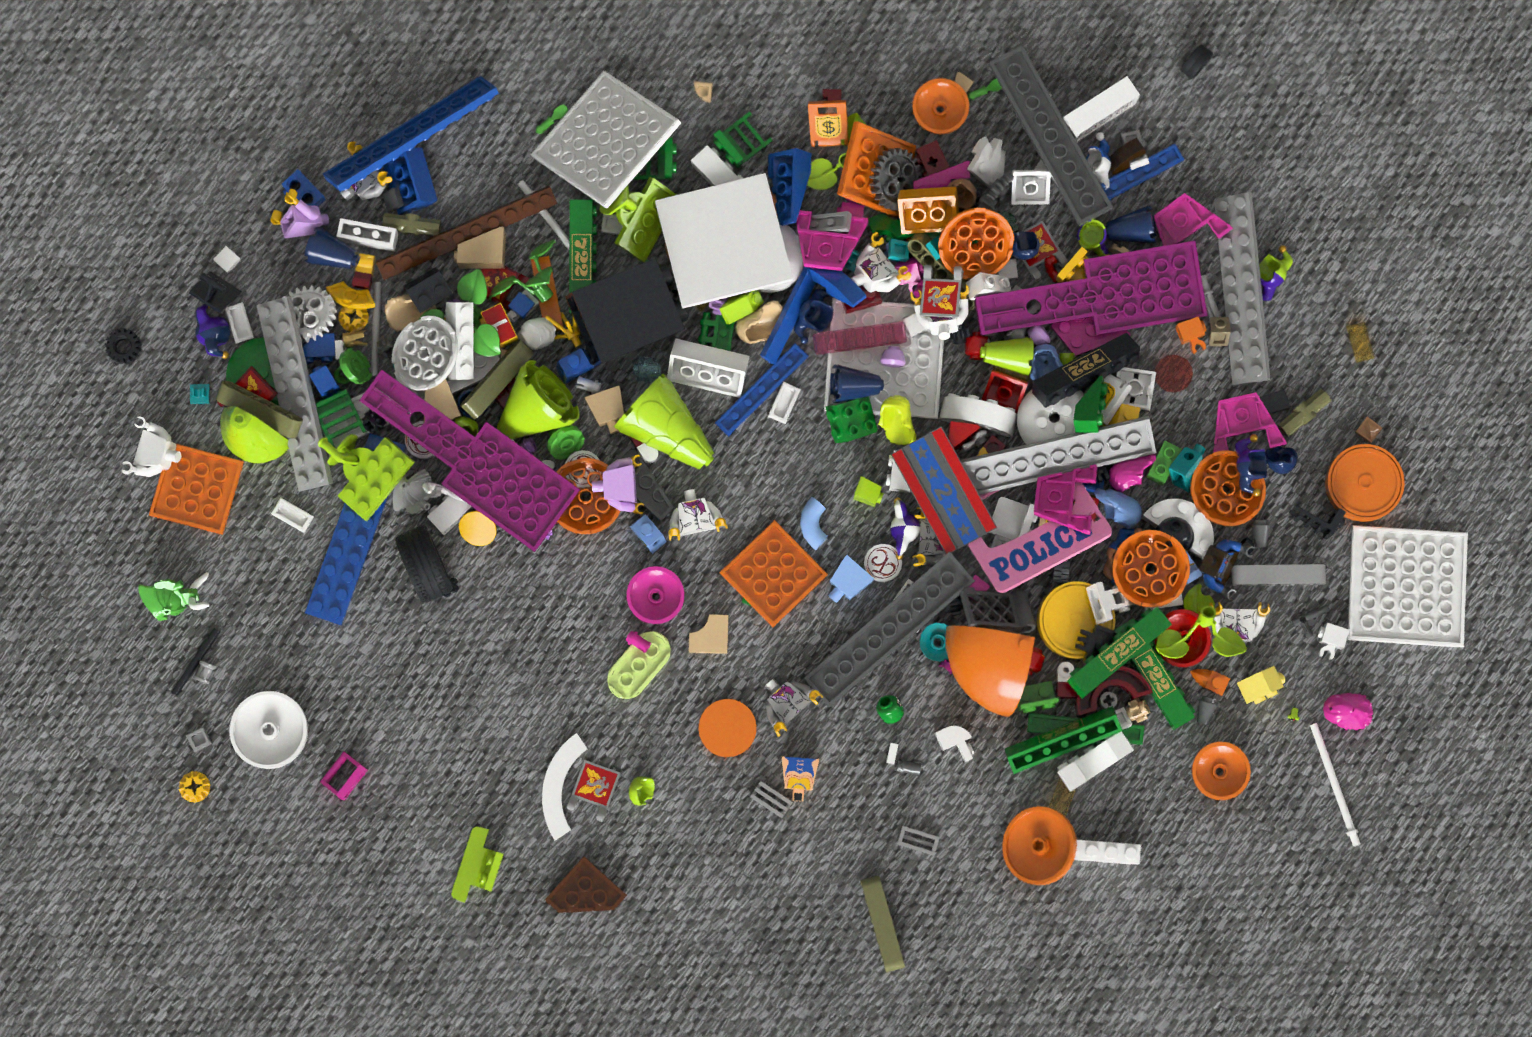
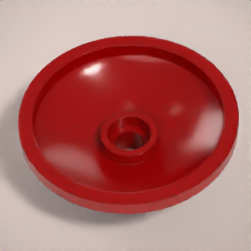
M1187 609L1174 610L1165 615L1172 623L1168 629L1178 631L1183 638L1196 623L1199 614ZM1197 626L1189 636V641H1185L1189 646V650L1183 657L1168 658L1160 654L1161 657L1169 664L1177 667H1190L1198 664L1206 657L1211 647L1212 635L1210 627Z

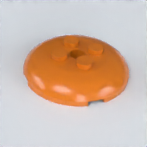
M986 208L967 209L956 214L944 226L939 237V255L944 266L952 274H954L955 266H961L964 271L963 279H971L980 272L996 274L1007 264L1013 253L1014 234L1008 221L998 212ZM972 240H979L978 243L971 244Z
M1217 451L1205 457L1195 469L1190 482L1192 500L1198 511L1205 515L1206 519L1222 526H1237L1251 520L1262 508L1266 496L1264 478L1254 479L1251 482V486L1254 489L1259 488L1261 491L1257 497L1240 489V474L1236 467L1238 455L1235 451ZM1223 486H1227L1230 489V493L1226 494Z
M580 458L567 462L556 471L575 486L576 483L573 480L566 478L568 474L571 473L574 478L581 479L585 476V468L601 471V474L596 471L589 473L587 482L591 487L579 488L580 491L557 521L563 528L577 534H594L606 529L617 519L621 511L609 505L608 500L604 499V492H593L592 484L589 481L592 475L600 476L599 480H603L602 473L606 471L607 466H609L608 464L593 458ZM583 471L579 476L574 475L577 472ZM588 492L591 494V499L589 501H582L581 495Z
M1145 530L1129 536L1121 543L1113 559L1112 573L1118 590L1130 602L1143 607H1160L1172 602L1183 592L1190 575V563L1185 549L1173 536L1158 530ZM1171 541L1173 547H1169L1165 542ZM1148 563L1152 564L1155 568L1153 574H1148L1145 571Z

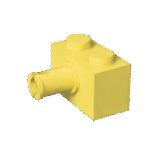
M1272 666L1237 682L1246 704L1252 701L1257 704L1266 700L1265 696L1270 698L1277 695V690L1284 687L1285 677L1282 673H1277L1275 666Z

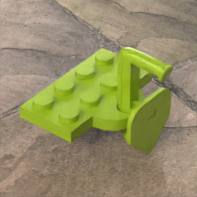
M649 177L641 193L636 191L629 192L627 185L607 209L600 205L599 210L602 214L612 215L616 212L618 222L623 226L614 244L645 263L662 231L655 201L676 196L677 194L656 179Z
M355 434L348 435L337 449L328 442L326 437L321 438L318 441V446L331 455L327 463L332 466L337 463H343L344 474L349 480L338 497L365 521L370 519L415 463L388 437H384L374 451L361 447L354 449L358 438Z

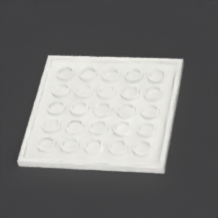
M603 71L532 152L531 156L607 209L678 128L681 122L606 71Z
M766 173L655 201L682 309L794 281Z
M836 298L832 299L834 314L830 325L824 411H827L825 406L840 404L833 403L831 399H835L834 395H830V375L835 373V369H832V367L836 364L876 374L883 379V391H880L878 395L869 396L874 415H880L881 405L885 399L890 396L900 395L909 400L912 418L938 420L944 340L940 339L939 335H932L930 329L913 337L909 335L903 319L916 313L915 304L882 302L880 305L846 314L841 301ZM889 346L900 347L906 364L900 368L883 366L880 358L884 350L888 349Z
M1352 525L1348 609L1349 634L1347 640L1464 647L1468 533Z

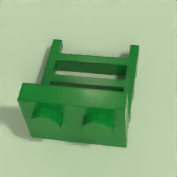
M750 111L725 131L721 132L719 129L714 133L713 142L719 150L722 149L726 154L725 158L731 165L734 164L737 169L773 141L770 137L764 142L747 121L752 115ZM743 122L761 145L755 148L739 129L738 125ZM733 129L752 151L748 155L744 153L729 134Z
M669 137L658 149V175H650V159L647 162L646 175H639L638 173L632 180H648L651 177L656 180L673 181V173H677V162H673V155H677V143H673V138Z
M347 390L336 392L333 396L316 402L320 425L328 442L334 447L332 439L359 426L363 433L366 432ZM349 406L351 407L352 412L324 424V418ZM355 416L357 422L329 434L327 429Z

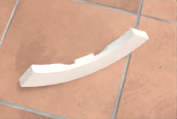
M577 733L569 738L557 751L550 762L543 783V813L548 829L555 841L571 831L563 812L562 789L568 770L575 760L587 750V747Z

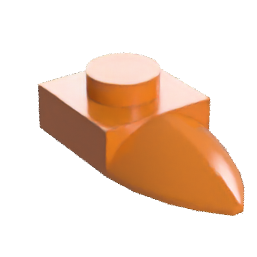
M1195 669L1190 671L1194 680L1199 685L1220 696L1223 695L1230 678L1213 670Z

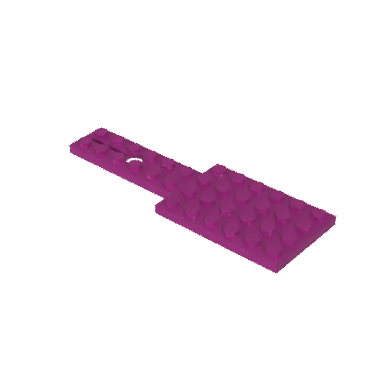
M1195 241L1084 259L1083 265L1086 279L974 297L980 335L1091 316L1095 335L1187 320L1198 316H1208ZM1035 299L1040 303L1041 309L1037 314H1030L1027 311L1026 305L1028 301Z
M383 370L379 372L359 400L452 468L441 483L444 487L534 552H536L580 491L579 488L488 422L483 425L476 437H474ZM414 412H421L425 416V422L420 427H415L411 424L410 417Z

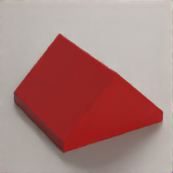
M992 370L982 401H987V399L995 400L998 402L997 405L1013 408L1017 414L1028 382Z
M950 422L948 439L955 451L970 440L974 434L979 432L980 427L978 424Z

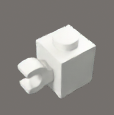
M1330 623L1324 624V627L1321 626L1317 637L1320 638L1319 643L1327 646L1320 649L1319 656L1322 657L1324 651H1329V659L1332 660L1335 656V648L1341 650L1345 647L1349 629Z

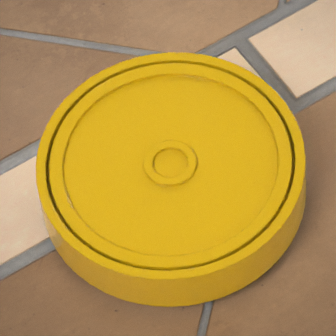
M1075 581L1059 585L1047 593L1040 603L1037 612L1039 635L1044 644L1061 657L1082 659L1085 656L1086 652L1076 649L1075 645L1080 644L1083 646L1084 644L1077 641L1078 636L1086 638L1085 635L1080 634L1081 629L1092 633L1094 626L1097 625L1086 591V587L1092 584ZM1113 610L1111 611L1113 619L1098 625L1114 631L1116 619L1115 611Z

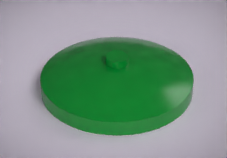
M264 337L250 340L241 345L228 362L226 381L236 383L250 366H253L276 391ZM276 395L270 402L279 406Z

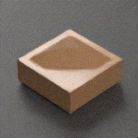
M1366 417L1355 433L1371 444L1382 427L1369 417Z

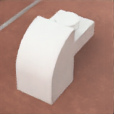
M950 726L935 733L942 751L957 745L964 762L973 759L974 751L970 743L966 744L965 742L972 738L967 730L959 726Z

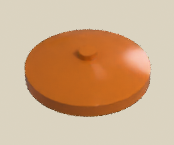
M1037 806L1025 809L1017 814L1006 828L1002 843L1003 857L1011 873L1019 880L1034 885L1053 883L1063 877L1074 862L1077 851V839L1074 828L1062 813L1052 808Z

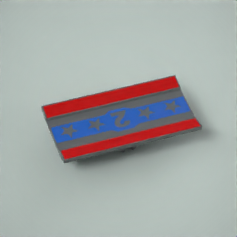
M942 426L891 454L945 554L952 553L997 528Z

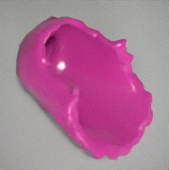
M1151 454L1115 463L1109 470L1111 486L1116 491L1123 493L1124 490L1130 489V486L1141 485L1144 469L1155 462L1156 455Z
M1356 693L1336 694L1328 697L1323 705L1325 718L1346 730L1364 729L1372 722V703L1366 699L1365 695Z

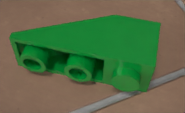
M1103 376L1098 377L1075 406L1073 421L1076 433H1099V427L1103 425L1102 410H1105L1106 404L1104 395H1107L1108 386L1107 383H1104Z

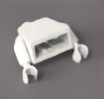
M137 417L142 419L144 423L142 426L134 425L137 428L144 427L147 429L142 431L133 462L135 467L130 462L125 461L122 464L130 466V469L128 471L122 470L124 474L134 472L136 475L151 477L161 473L162 470L170 469L172 462L178 463L181 459V452L175 451L176 444L171 442L169 433L163 427L152 422L147 423L143 417Z

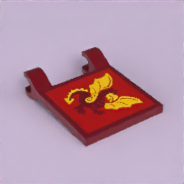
M504 266V269H480L486 280V299L488 300L492 289L501 280L514 275L525 284L530 279L507 266ZM515 284L505 292L492 297L489 301L495 304L501 303L503 308L510 312L511 310L508 308V305L511 302L506 299Z
M250 366L235 383L268 401H271L278 394L253 366ZM217 401V403L220 405V407L225 406V405H223V404H221V403H219V402Z

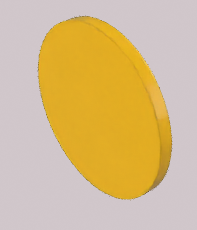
M476 510L463 515L459 522V531L468 543L484 546L491 543L495 538L497 526L493 521Z

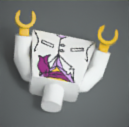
M875 232L871 237L873 242L871 244L868 243L856 261L855 276L851 277V279L858 286L863 285L868 292H890L901 283L902 279L909 280L911 273L907 272L904 274L908 270L906 266H901L897 271L881 249L875 248L884 243L883 237L879 241H875L879 235L878 232Z
M967 285L966 291L961 292L958 318L920 316L922 293L918 290L920 297L914 298L911 292V300L915 302L914 308L918 322L926 329H930L932 335H939V338L942 340L949 339L950 333L957 332L959 325L968 316V299H966V296L969 294L970 289Z
M695 489L684 491L686 502L679 503L678 508L674 509L669 521L670 530L668 534L670 541L672 536H677L678 540H680V536L713 529L720 532V526L724 525L726 529L728 526L720 510L712 502L706 501L705 498L697 499Z
M1218 601V607L1214 608L1216 610L1214 621H1216V632L1218 633L1220 628L1226 627L1235 631L1244 642L1252 641L1253 638L1258 636L1264 626L1266 614L1270 611L1269 603L1267 608L1262 609V603L1259 602V612H1257V609H1223Z

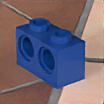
M298 169L281 184L284 188L282 192L286 195V192L289 193L293 184L299 183L300 188L296 190L298 193L296 199L304 202L306 197H313V201L307 204L308 206L319 207L326 200L324 195Z
M326 365L314 368L312 370L313 373L309 375L324 399L333 396L336 392L342 391Z

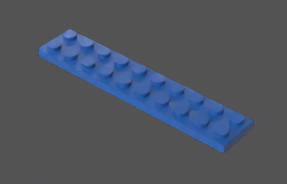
M479 76L327 170L323 175L340 192L347 190L357 181L365 179L373 171L381 169L389 161L396 160L402 153L412 150L418 143L428 140L434 133L442 131L447 125L460 120L463 115L476 110L479 105L492 100L499 92L493 84Z
M370 433L365 448L374 451L384 438ZM392 441L405 452L406 445ZM388 496L368 521H365L344 503L308 602L306 614L342 626Z

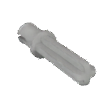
M1202 275L1201 279L1209 320L1211 317H1221L1212 294L1214 291L1209 286L1207 276Z

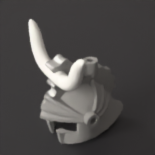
M409 469L393 491L394 510L400 511L406 508L407 512L411 514H419L421 511L428 510L430 508V504L427 502L428 499L441 496V493L459 501L464 500L446 487L432 482L431 476L425 469L419 472ZM414 473V475L409 480L405 478L406 476Z

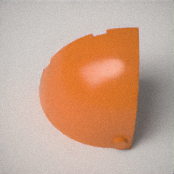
M947 626L945 636L946 652L951 671L960 687L973 701H976L988 711L1006 717L1011 716L1024 690L1035 637L987 628Z

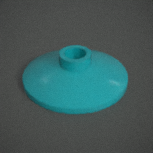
M933 623L927 626L920 635L919 644L921 651L930 660L944 661V659H948L945 641L946 627L948 626L946 624ZM935 639L940 640L939 646L934 644Z

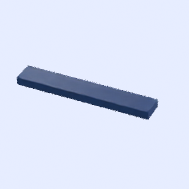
M1176 144L1148 157L1150 164L1133 170L1130 167L1109 178L1110 186L1104 190L1108 199L1111 200L1184 161Z
M811 267L803 268L760 354L770 364H776L799 318L800 307L808 300L816 284L811 278Z
M794 343L777 360L776 364L772 365L715 424L729 437L809 356Z

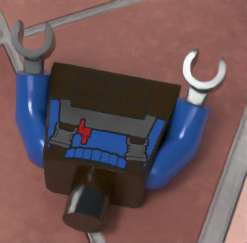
M1228 539L1222 540L1217 545H1210L1206 555L1203 557L1199 570L1204 574V584L1215 592L1221 593L1223 598L1233 600L1229 597V593H1237L1236 590L1228 587L1224 588L1239 551L1248 557H1252L1253 555L1248 553V550L1250 548L1255 549V547L1249 543L1241 545L1239 542Z

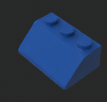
M413 148L399 155L396 160L389 161L383 165L385 172H388L386 177L392 178V182L388 183L390 190L399 187L404 205L396 210L398 215L428 207L438 201L422 148Z

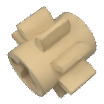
M1137 698L1128 702L1129 707L1126 708V712L1131 721L1136 720L1139 723L1148 719L1147 714L1150 713V709L1145 700L1140 701Z

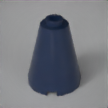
M1151 205L1108 221L1105 228L1109 240L1156 243L1157 240L1153 238L1156 236L1154 215H1151V212H1149L1152 210Z
M315 228L314 231L317 233L315 236H310L306 245L305 256L308 259H305V262L352 269L358 265L360 256L357 250L325 229Z
M835 364L832 369H835V373L830 375V395H834L835 398L831 399L833 403L878 395L880 391H883L884 381L879 375Z

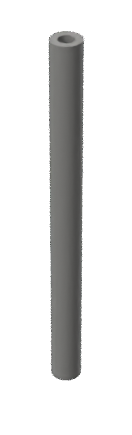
M374 282L373 300L375 307L373 308L372 376H377L379 370L377 342L380 341L381 282Z

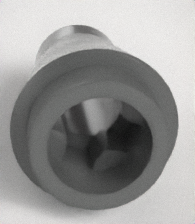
M1253 520V525L1251 526L1256 547H1267L1271 526L1269 520Z
M1202 695L1201 700H1199L1198 723L1209 724L1218 706L1216 704L1217 699Z

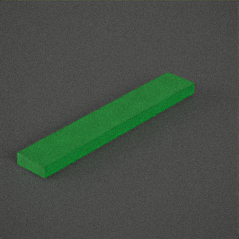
M1029 713L1027 732L1043 734L1081 718ZM1132 724L1131 727L1122 731L1130 744L1143 745L1144 725Z

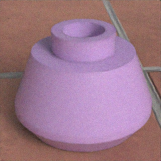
M1042 325L1032 326L1027 331V337L1032 338L1034 345L1050 343L1051 337Z
M889 346L888 349L884 350L880 358L881 364L886 367L900 368L906 364L900 347Z

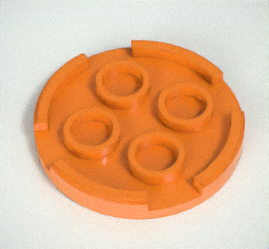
M722 699L712 703L704 710L699 720L700 739L704 746L717 756L734 757L742 754L752 745L756 736V720L753 713L746 705L737 700Z

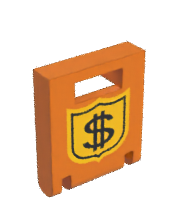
M846 100L808 102L811 147H815V141L817 140L819 147L841 146V139H844L845 145H848L849 131ZM837 107V113L819 114V108Z

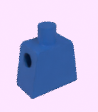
M583 348L560 359L556 365V370L564 384L595 368L588 351Z

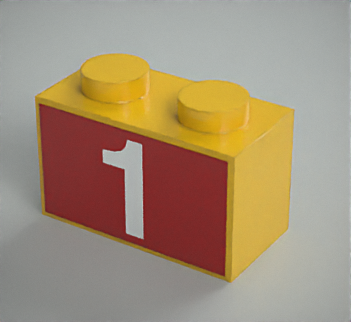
M501 303L480 312L482 316L479 319L481 324H490L498 331L500 349L518 340Z

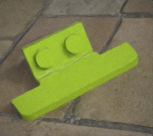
M474 827L472 829L451 892L454 899L465 903L471 885L492 891L503 854L483 848L489 829Z

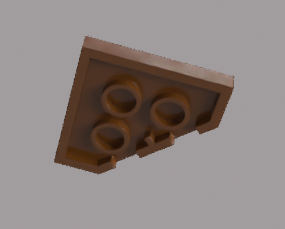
M583 856L547 896L545 901L558 913L615 910L627 895Z

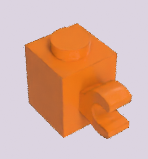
M1199 316L1178 323L1175 326L1181 344L1190 342L1193 354L1197 352L1196 345H1200L1203 351L1206 349L1205 342L1199 340L1204 337L1206 331L1205 323L1203 320L1200 321Z

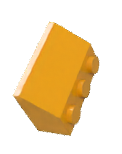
M957 186L900 190L898 208L901 233L942 232L947 222L959 213Z

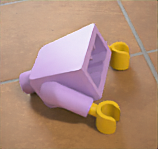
M290 189L289 193L286 192L285 202L295 205H291L283 218L282 212L274 210L270 219L272 224L281 225L284 238L313 235L316 233L314 231L315 228L329 224L328 215L320 214L318 206H308L302 200L296 199L298 193L294 189Z
M640 455L617 459L607 466L606 471L602 473L603 480L592 481V491L604 492V499L608 500L609 505L620 511L643 514L644 512L638 511V506H644V504L637 503L635 467L642 465V463L637 464L635 458L640 457Z

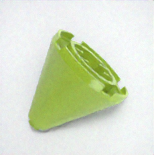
M529 360L520 367L497 425V429L511 440L572 425L580 416L578 406L573 407L570 401L574 397L567 386L545 365H542L540 368L535 366L534 364L537 362L534 360Z

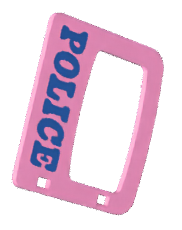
M1076 482L1075 504L1073 505L1072 514L1091 515L1096 513L1099 520L1096 522L1092 520L1090 534L1048 521L1038 528L994 548H989L982 537L967 544L997 592H1007L1111 536V526L1082 483ZM997 491L980 494V497L984 500Z

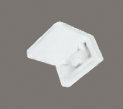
M1000 497L992 516L997 528L989 533L998 534L1013 540L1032 531L1030 526L1032 522L1036 523L1038 516L1034 515V505L1030 504L1027 506L1008 498Z

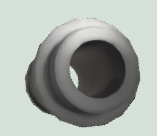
M904 759L898 760L896 771L900 772V774L903 772L919 776L921 763L904 761Z

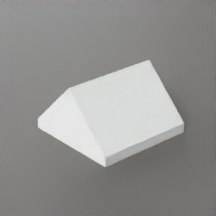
M1012 170L1011 175L1014 176V179L1011 182V205L1049 204L1051 175L1048 170Z

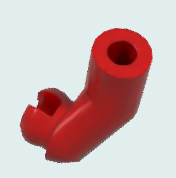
M1050 255L1044 260L1045 270L1051 280L1056 283L1059 273L1053 265L1058 260L1054 255Z

